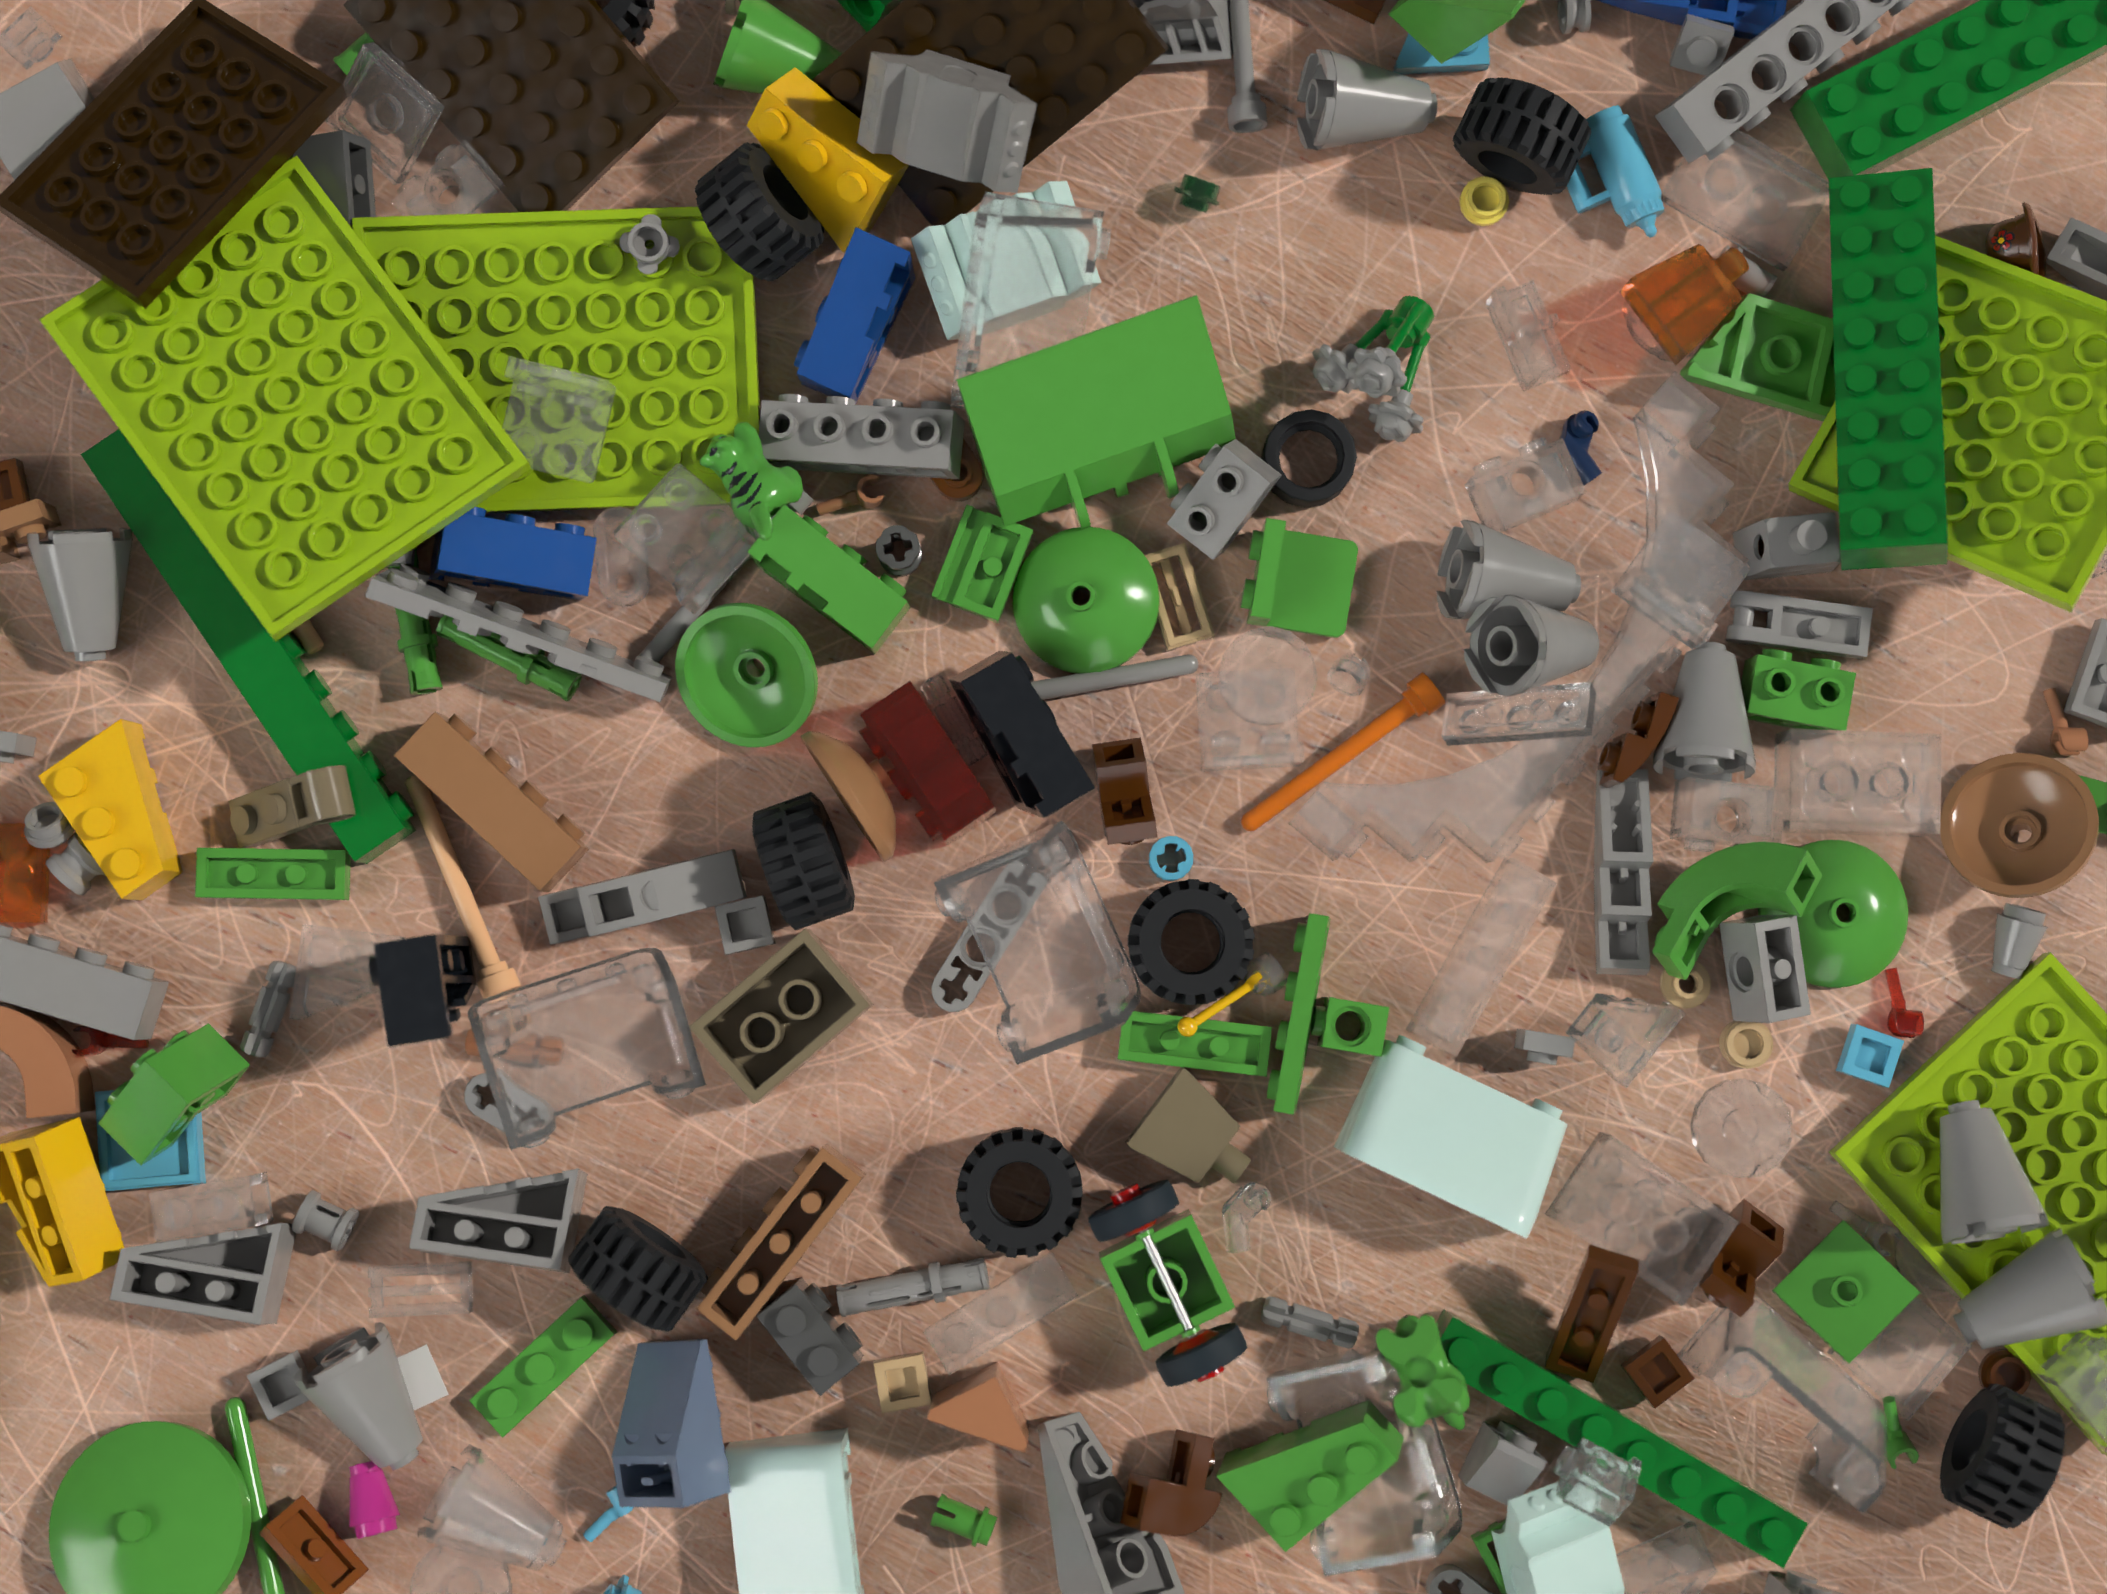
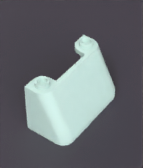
M1402 1035L1398 1036L1396 1043L1384 1039L1382 1057L1375 1056L1334 1147L1372 1167L1515 1234L1528 1238L1536 1221L1568 1125L1559 1120L1563 1111L1536 1098L1532 1106H1529L1423 1056L1427 1047Z
M848 1428L729 1442L726 1446L725 1456L729 1465L728 1476L731 1492L728 1493L739 1594H865L864 1585H861L850 1492L852 1479L851 1473H848L847 1455L851 1454Z

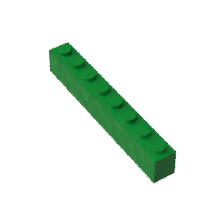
M1443 1309L1436 1322L1442 1348L1448 1362L1455 1366L1464 1376L1466 1384L1782 1568L1785 1567L1808 1525L1807 1522L1787 1508Z

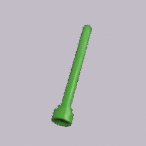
M233 1397L226 1402L225 1412L235 1460L243 1474L250 1497V1532L263 1594H285L277 1553L259 1534L270 1523L246 1405L241 1398Z

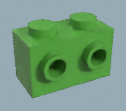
M1763 649L1762 655L1757 654L1745 660L1741 687L1748 720L1830 736L1846 731L1856 673L1840 670L1841 663L1829 659L1812 658L1810 664L1792 661V653L1776 649Z

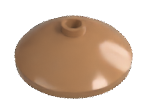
M808 731L800 736L834 792L883 862L893 857L896 847V816L892 803L885 791L893 783L877 759L867 764L861 755L847 743L821 732Z
M2012 753L1996 756L1971 768L1949 791L1940 816L1942 845L1955 870L1966 881L1980 890L2009 898H2026L2042 895L2069 882L2089 861L2094 852L2099 834V817L2096 803L2091 791L2081 777L2057 760L2031 753ZM2019 830H2028L2032 833L2031 837L2025 842H2017L2013 839L2014 834Z

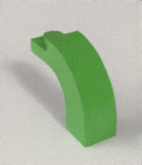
M1751 842L1714 852L1685 870L1662 895L1657 905L1668 919V922L1658 931L1652 952L1668 975L1687 980L1711 933L1725 919L1740 911L1752 908H1769L1801 917L1823 875L1807 849L1787 844Z

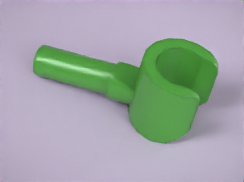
M1886 1396L1882 1401L1887 1432L1879 1439V1447L1893 1469H1896L1895 1459L1904 1452H1906L1912 1464H1915L1918 1461L1919 1454L1906 1432L1902 1430L1895 1397Z

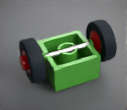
M1169 1180L1157 1181L1142 1188H1139L1138 1184L1135 1183L1115 1192L1110 1196L1112 1202L1092 1213L1088 1217V1221L1099 1242L1108 1241L1122 1235L1131 1236L1100 1251L1099 1258L1143 1352L1181 1334L1183 1339L1156 1360L1157 1369L1164 1383L1168 1387L1194 1380L1203 1382L1217 1376L1225 1370V1365L1235 1360L1247 1349V1345L1236 1323L1222 1324L1211 1329L1202 1330L1199 1327L1200 1324L1235 1308V1305L1189 1209L1154 1225L1158 1218L1167 1214L1179 1204L1178 1197Z

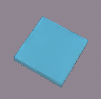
M115 1090L95 1092L99 1170L106 1191L206 1182L201 1112L193 1118L171 1147L143 1165H140L98 1124L111 1105L107 1102V1099Z

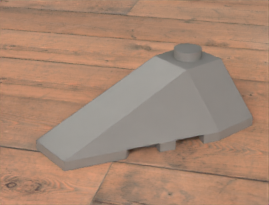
M1077 1412L1039 1424L1038 1432L1058 1583L1061 1593L1185 1594L1168 1546L1161 1535L1140 1531L1120 1523L1126 1494L1111 1472L1112 1460L1082 1414Z

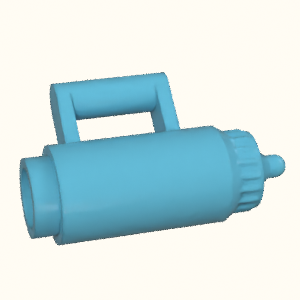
M1620 106L1606 108L1586 119L1589 123L1588 126L1591 128V135L1580 157L1581 159L1591 154L1606 191L1592 197L1581 168L1577 163L1567 184L1568 192L1578 214L1611 201L1615 213L1621 216L1627 228L1638 226L1644 230L1646 236L1654 237L1657 234L1655 227L1656 218L1664 212V205L1661 200L1662 191L1630 115L1623 114Z

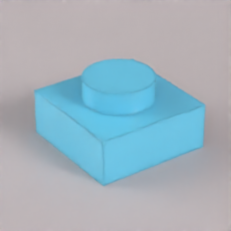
M1851 1024L1836 1071L1889 1088L1904 1040L1858 1024Z

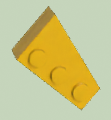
M794 67L765 88L746 126L841 251L845 253L856 227L866 232L872 230L909 165L901 162L893 155L871 153L859 145L857 139L861 119Z
M119 719L41 773L38 778L121 899L142 901L183 873L167 813L163 812L155 784L158 781L154 768H150L143 743L145 735L142 724Z
M80 1117L18 1130L0 1137V1205L7 1203L22 1228L16 1232V1235L48 1287L84 1281L117 1264L120 1250L125 1247Z

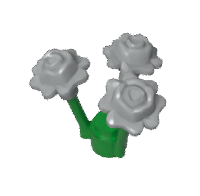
M1404 296L1400 299L1394 310L1386 309L1378 322L1355 344L1349 343L1341 351L1331 349L1328 345L1323 344L1320 349L1316 348L1312 352L1313 357L1317 361L1312 370L1313 376L1318 379L1323 390L1334 393L1342 390L1348 394L1352 389H1359L1373 398H1379L1383 395L1392 396L1391 401L1380 402V405L1370 404L1368 408L1370 412L1368 419L1375 423V432L1379 433L1381 438L1386 440L1404 442L1411 433H1422L1423 426L1421 424L1424 419L1410 408L1413 394L1410 391L1423 350L1431 339L1427 330L1434 320L1433 309L1418 297ZM1384 330H1387L1386 335L1390 343L1386 348L1377 346L1371 350L1365 349ZM1413 346L1405 373H1403L1400 367L1401 361L1396 353L1400 347L1409 348Z

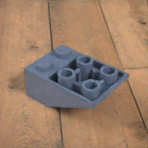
M707 1339L638 1343L612 1453L620 1507L685 1508L731 1492L728 1476L729 1465L725 1456L720 1425L721 1415L717 1405L712 1374L713 1364L709 1354Z

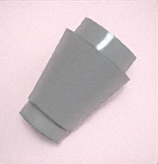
M2005 903L2003 913H1997L1993 953L1994 962L1991 971L2016 979L2022 977L2024 970H2026L2048 928L2043 925L2046 913Z

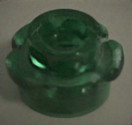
M1184 174L1180 188L1174 187L1176 193L1182 194L1179 204L1207 214L1209 205L1218 206L1220 203L1216 200L1221 187L1211 182Z

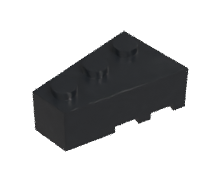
M998 651L949 679L1018 809L1045 818L1095 789L1092 781L1058 728L1050 707L1039 697L1031 684L1034 681L1033 675L1021 656L1015 657L1012 652Z
M432 934L373 944L375 955L369 958V973L373 985L380 988L388 1047L449 1038L453 1032L450 1022L458 1021L461 1017L460 1009L455 1008L467 1005L477 985L469 937Z

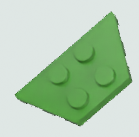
M1748 293L1738 299L1680 371L1679 379L1823 422L1835 402L1833 319Z

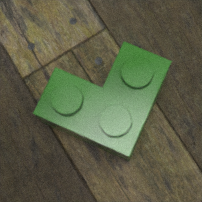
M209 1023L191 1034L183 1030L174 1036L162 1051L157 1052L155 1049H150L136 1060L130 1068L134 1076L131 1080L121 1084L108 1097L107 1102L111 1106L98 1124L140 1165H143L171 1147L198 1113L227 1096L249 1068L250 1064Z

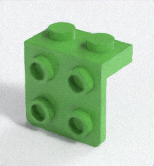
M1266 518L1262 530H1253L1248 559L1255 560L1256 567L1254 580L1245 579L1241 608L1249 609L1246 624L1331 638L1342 636L1346 630L1358 555L1356 543L1350 540L1285 530L1286 521Z

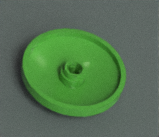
M148 1421L130 1424L107 1433L90 1445L75 1460L56 1493L49 1521V1548L56 1576L66 1594H223L237 1574L249 1542L251 1504L248 1488L243 1474L231 1454L212 1436L192 1426L177 1422Z

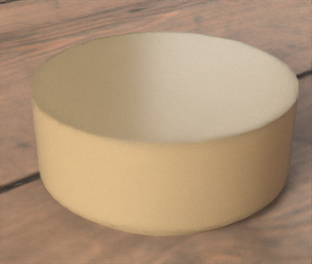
M1732 1021L1721 1032L1719 1047L1727 1062L1739 1068L1751 1069L1761 1066L1769 1059L1773 1050V1039L1768 1028L1762 1023Z

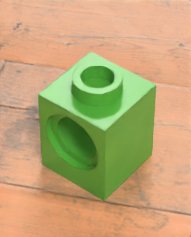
M1325 997L1323 1006H1315L1311 1024V1035L1319 1036L1317 1046L1382 1057L1389 1007ZM1346 1011L1356 1014L1361 1024L1358 1035L1351 1040L1340 1038L1335 1029L1337 1018Z

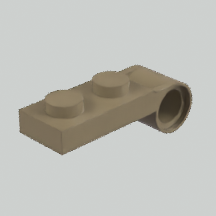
M345 765L310 770L228 801L231 811L230 822L236 834L238 848L256 847L314 825L337 822L356 816Z

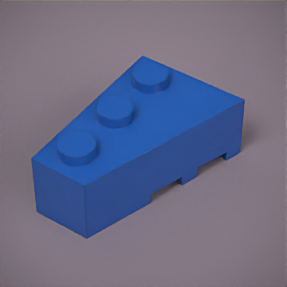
M857 227L855 228L845 255L839 264L828 296H825L815 317V323L817 324L810 341L804 340L796 355L794 366L798 368L797 375L802 385L828 397L841 396L854 399L856 405L914 283L915 273L910 251Z
M474 507L435 533L429 579L444 581V576L473 581L472 584L475 586L489 587L492 584L515 588L519 592L582 600L588 596L597 538L585 536L584 527L566 523H555L554 530L535 526L536 519L529 516L506 514L504 521L485 517V509Z

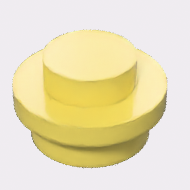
M1487 176L1477 177L1468 182L1460 195V209L1464 217L1475 225H1493L1505 215L1509 206V195L1505 186L1497 179Z

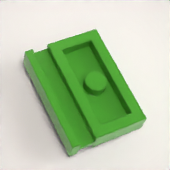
M966 504L933 589L932 598L999 623L1032 538L1033 529L1018 523L1004 526L1001 517L989 512L985 513Z

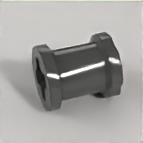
M893 525L886 528L876 541L877 556L882 567L889 574L907 576L919 567L922 560V549L917 535L909 531L905 526ZM902 541L905 548H912L905 552V560L901 562H896L893 554H886L893 551V542Z

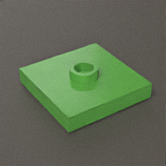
M1844 1220L1772 1290L1847 1364H1850L1920 1293Z

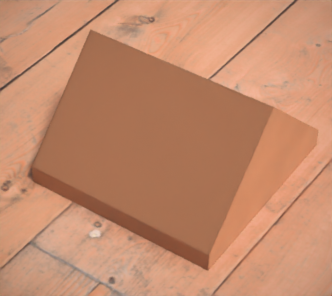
M998 1361L934 1393L927 1420L1025 1453L1028 1444L1029 1424Z

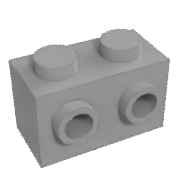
M1237 439L1232 440L1223 447L1215 444L1198 466L1204 473L1195 486L1188 482L1170 504L1176 511L1167 524L1212 560L1226 551L1282 476Z

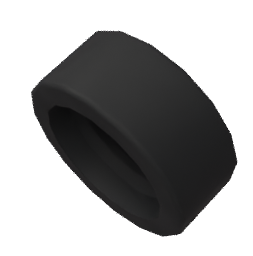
M1310 409L1293 412L1277 422L1266 438L1261 459L1282 475L1271 489L1273 494L1287 504L1308 508L1324 505L1339 496L1353 475L1357 455L1354 439L1344 423L1330 413ZM1310 430L1321 433L1331 441L1336 449L1338 461L1335 472L1328 481L1319 486L1304 487L1296 485L1286 477L1281 469L1279 459L1281 448L1286 440L1297 432Z

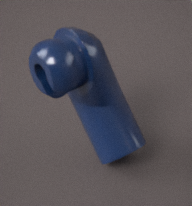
M1587 410L1570 415L1563 424L1558 444L1560 457L1582 487L1602 474V471L1588 453L1592 435L1598 431L1599 423L1597 417Z

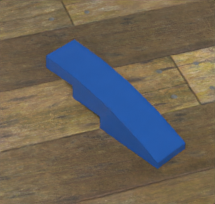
M1597 0L1636 14L1680 26L1683 25L1686 14L1734 26L1733 37L1750 40L1784 15L1787 0Z

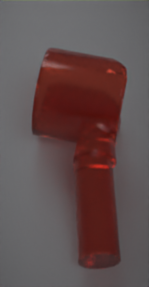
M1897 968L1886 969L1885 975L1892 1007L1888 1015V1030L1898 1037L1914 1038L1921 1035L1924 1030L1922 1011L1906 1010V1001L1903 996Z
M78 1026L73 1029V1032H87L91 1037V1043L87 1049H72L74 1054L80 1056L99 1055L106 1049H147L149 1046V1039L131 1040L87 1026Z

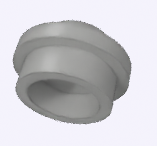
M47 802L34 807L28 812L24 820V835L29 844L36 848L60 846L75 831L56 802Z

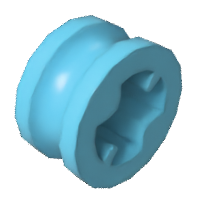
M1167 836L1159 839L1152 846L1149 853L1151 871L1158 878L1165 881H1175L1183 878L1193 865V852L1190 845L1177 836ZM1166 845L1177 846L1175 852L1181 849L1185 856V861L1177 864V872L1175 873L1166 872L1167 866L1164 865L1160 868L1157 862V856L1164 854Z

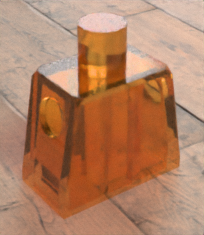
M1697 244L1635 275L1620 290V294L1676 366L1742 300L1740 293L1732 283L1749 271V265L1743 254L1734 247H1730L1720 256L1713 259L1704 246Z

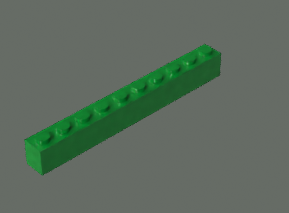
M120 429L83 452L81 456L294 773L299 775L323 767L346 766L356 816L332 822L329 825L354 862L368 864L417 831L409 818L414 816V813L408 802L398 791L392 794L381 779L387 775L381 762L370 750L364 753L354 737L359 735L354 722L343 710L337 713L327 699L332 694L327 682L315 669L309 672L300 659V656L305 654L300 642L292 632H289L277 641L272 638Z

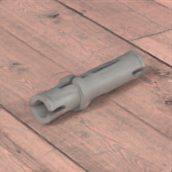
M980 1257L947 1265H940V1262L929 1263V1268L889 1275L856 1283L839 1284L836 1286V1295L840 1314L842 1317H847L861 1312L901 1306L918 1301L934 1299L936 1303L945 1302L947 1296L970 1291L990 1289L985 1258Z

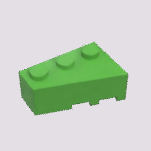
M1370 1400L1313 1420L1306 1427L1287 1434L1281 1432L1268 1437L1267 1441L1243 1450L1237 1448L1227 1452L1216 1477L1286 1552L1395 1464L1399 1459L1404 1437Z

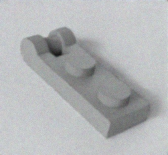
M1732 591L1730 607L1735 610L1733 625L1727 626V642L1746 645L1754 644L1856 659L1867 657L1873 608L1751 591ZM1754 611L1768 612L1766 628L1753 626Z

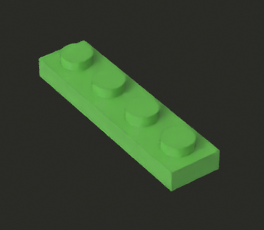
M1309 913L1307 924L1298 922L1293 951L1302 953L1299 971H1289L1284 1000L1293 1002L1290 1021H1280L1275 1048L1276 1050L1284 1051L1281 1071L1271 1070L1267 1090V1099L1275 1100L1273 1111L1296 1114L1331 919L1329 916Z

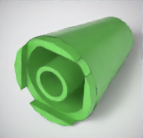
M742 0L713 85L726 89L763 94L766 87L794 67L811 80L814 79L842 53L766 0Z

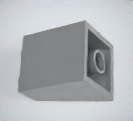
M72 59L56 62L0 93V159L14 180L94 100Z

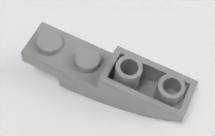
M732 849L539 896L538 899L549 942L552 945L743 899L747 895L736 851Z

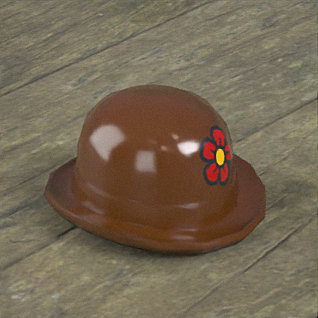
M2024 202L2022 203L2024 214L2003 220L1989 230L1985 240L1986 255L2046 277V252L2042 234L2031 206Z

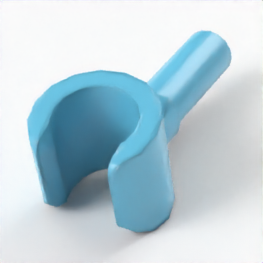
M617 1486L606 1492L613 1506L607 1509L583 1533L589 1542H593L613 1521L634 1509V1507H620Z

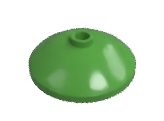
M1080 527L1071 528L1047 538L1026 558L1014 585V617L1024 641L1043 661L1055 668L1070 673L1102 672L1126 663L1146 644L1155 628L1159 615V586L1148 559L1127 538L1103 528L1088 527L1083 530ZM1080 588H1086L1090 591V599L1085 605H1076L1073 600L1074 593Z
M748 603L720 605L698 617L687 628L680 640L676 653L675 673L681 697L694 718L706 730L718 738L744 747H766L790 737L810 716L818 691L815 661L801 634L777 613ZM754 658L762 662L765 671H761L755 666Z
M1823 840L1800 846L1799 848L1809 851L1823 875L1802 916H1797L1806 983L1820 987L1841 988L1857 985L1875 977L1895 958L1903 944L1907 931L1908 905L1899 878L1883 858L1870 849L1853 842ZM1842 903L1848 906L1850 910V917L1846 922L1840 921L1836 915L1837 907ZM1758 908V915H1791L1769 908Z

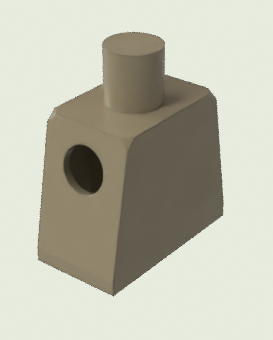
M1180 1067L1125 1141L1133 1150L1197 1183L1202 1180L1211 1167L1229 1181L1235 1183L1251 1162L1249 1157L1229 1143L1239 1130L1240 1125L1199 1081L1183 1067Z

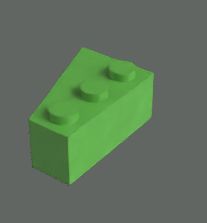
M783 504L772 519L773 531L770 539L762 540L758 537L747 553L759 569L872 653L876 654L910 609L908 601L903 598L907 590L885 573L880 578L876 577L864 567L868 561L846 544L839 548L826 537L829 532L807 515L801 518Z

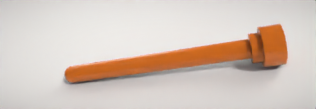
M1420 673L1406 684L1408 689L1401 693L1403 699L1245 813L1241 818L1242 827L1247 831L1257 830L1414 714L1417 717L1424 713L1430 716L1446 704L1440 691L1425 673Z

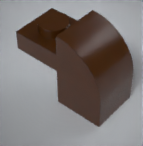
M1141 737L1092 744L1101 816L1107 844L1134 845L1145 839L1158 838Z
M1743 1199L1717 1226L1703 1245L1693 1263L1690 1275L1700 1282L1699 1287L1703 1289L1705 1295L1712 1303L1721 1308L1727 1307L1741 1318L1754 1305L1756 1279L1782 1254L1784 1228Z
M1176 1429L1166 1479L1130 1472L1120 1523L1140 1531L1166 1536H1183L1203 1527L1215 1514L1223 1494L1205 1488L1206 1480L1211 1475L1215 1464L1214 1438Z

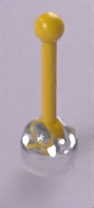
M1269 952L1262 953L1248 965L1244 984L1193 1018H1182L1178 1023L1179 1033L1185 1037L1193 1036L1200 1024L1250 991L1262 996L1276 993L1287 984V977L1281 965Z

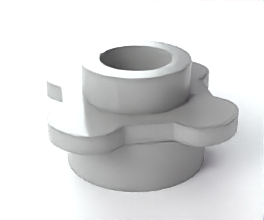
M653 214L645 215L641 223L635 225L630 232L623 233L619 242L621 249L625 253L632 254L638 262L637 267L639 271L646 275L656 273L658 264L667 257H675L680 249L677 238L668 236L662 228L661 219ZM652 240L654 247L647 249L645 247L646 241Z

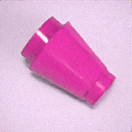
M372 1461L350 1466L349 1528L355 1527L357 1539L398 1529L396 1516H399L400 1512L383 1469L379 1468Z

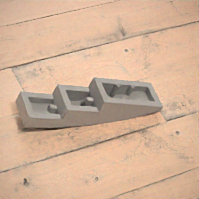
M1638 769L1623 783L1610 788L1599 785L1603 771L1597 770L1594 834L1596 974L1647 975L1650 971L1648 921L1652 916L1649 868L1653 863L1648 769Z

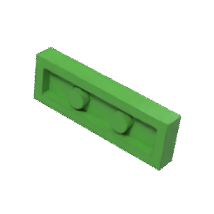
M197 848L195 897L349 900L351 856L347 850Z
M1123 1010L1118 1060L1267 1077L1272 1027L1206 1020L1198 1026L1193 1036L1185 1037L1178 1031V1023L1184 1018L1182 1016Z
M583 1295L469 1401L503 1438L614 1336L617 1331L587 1297Z

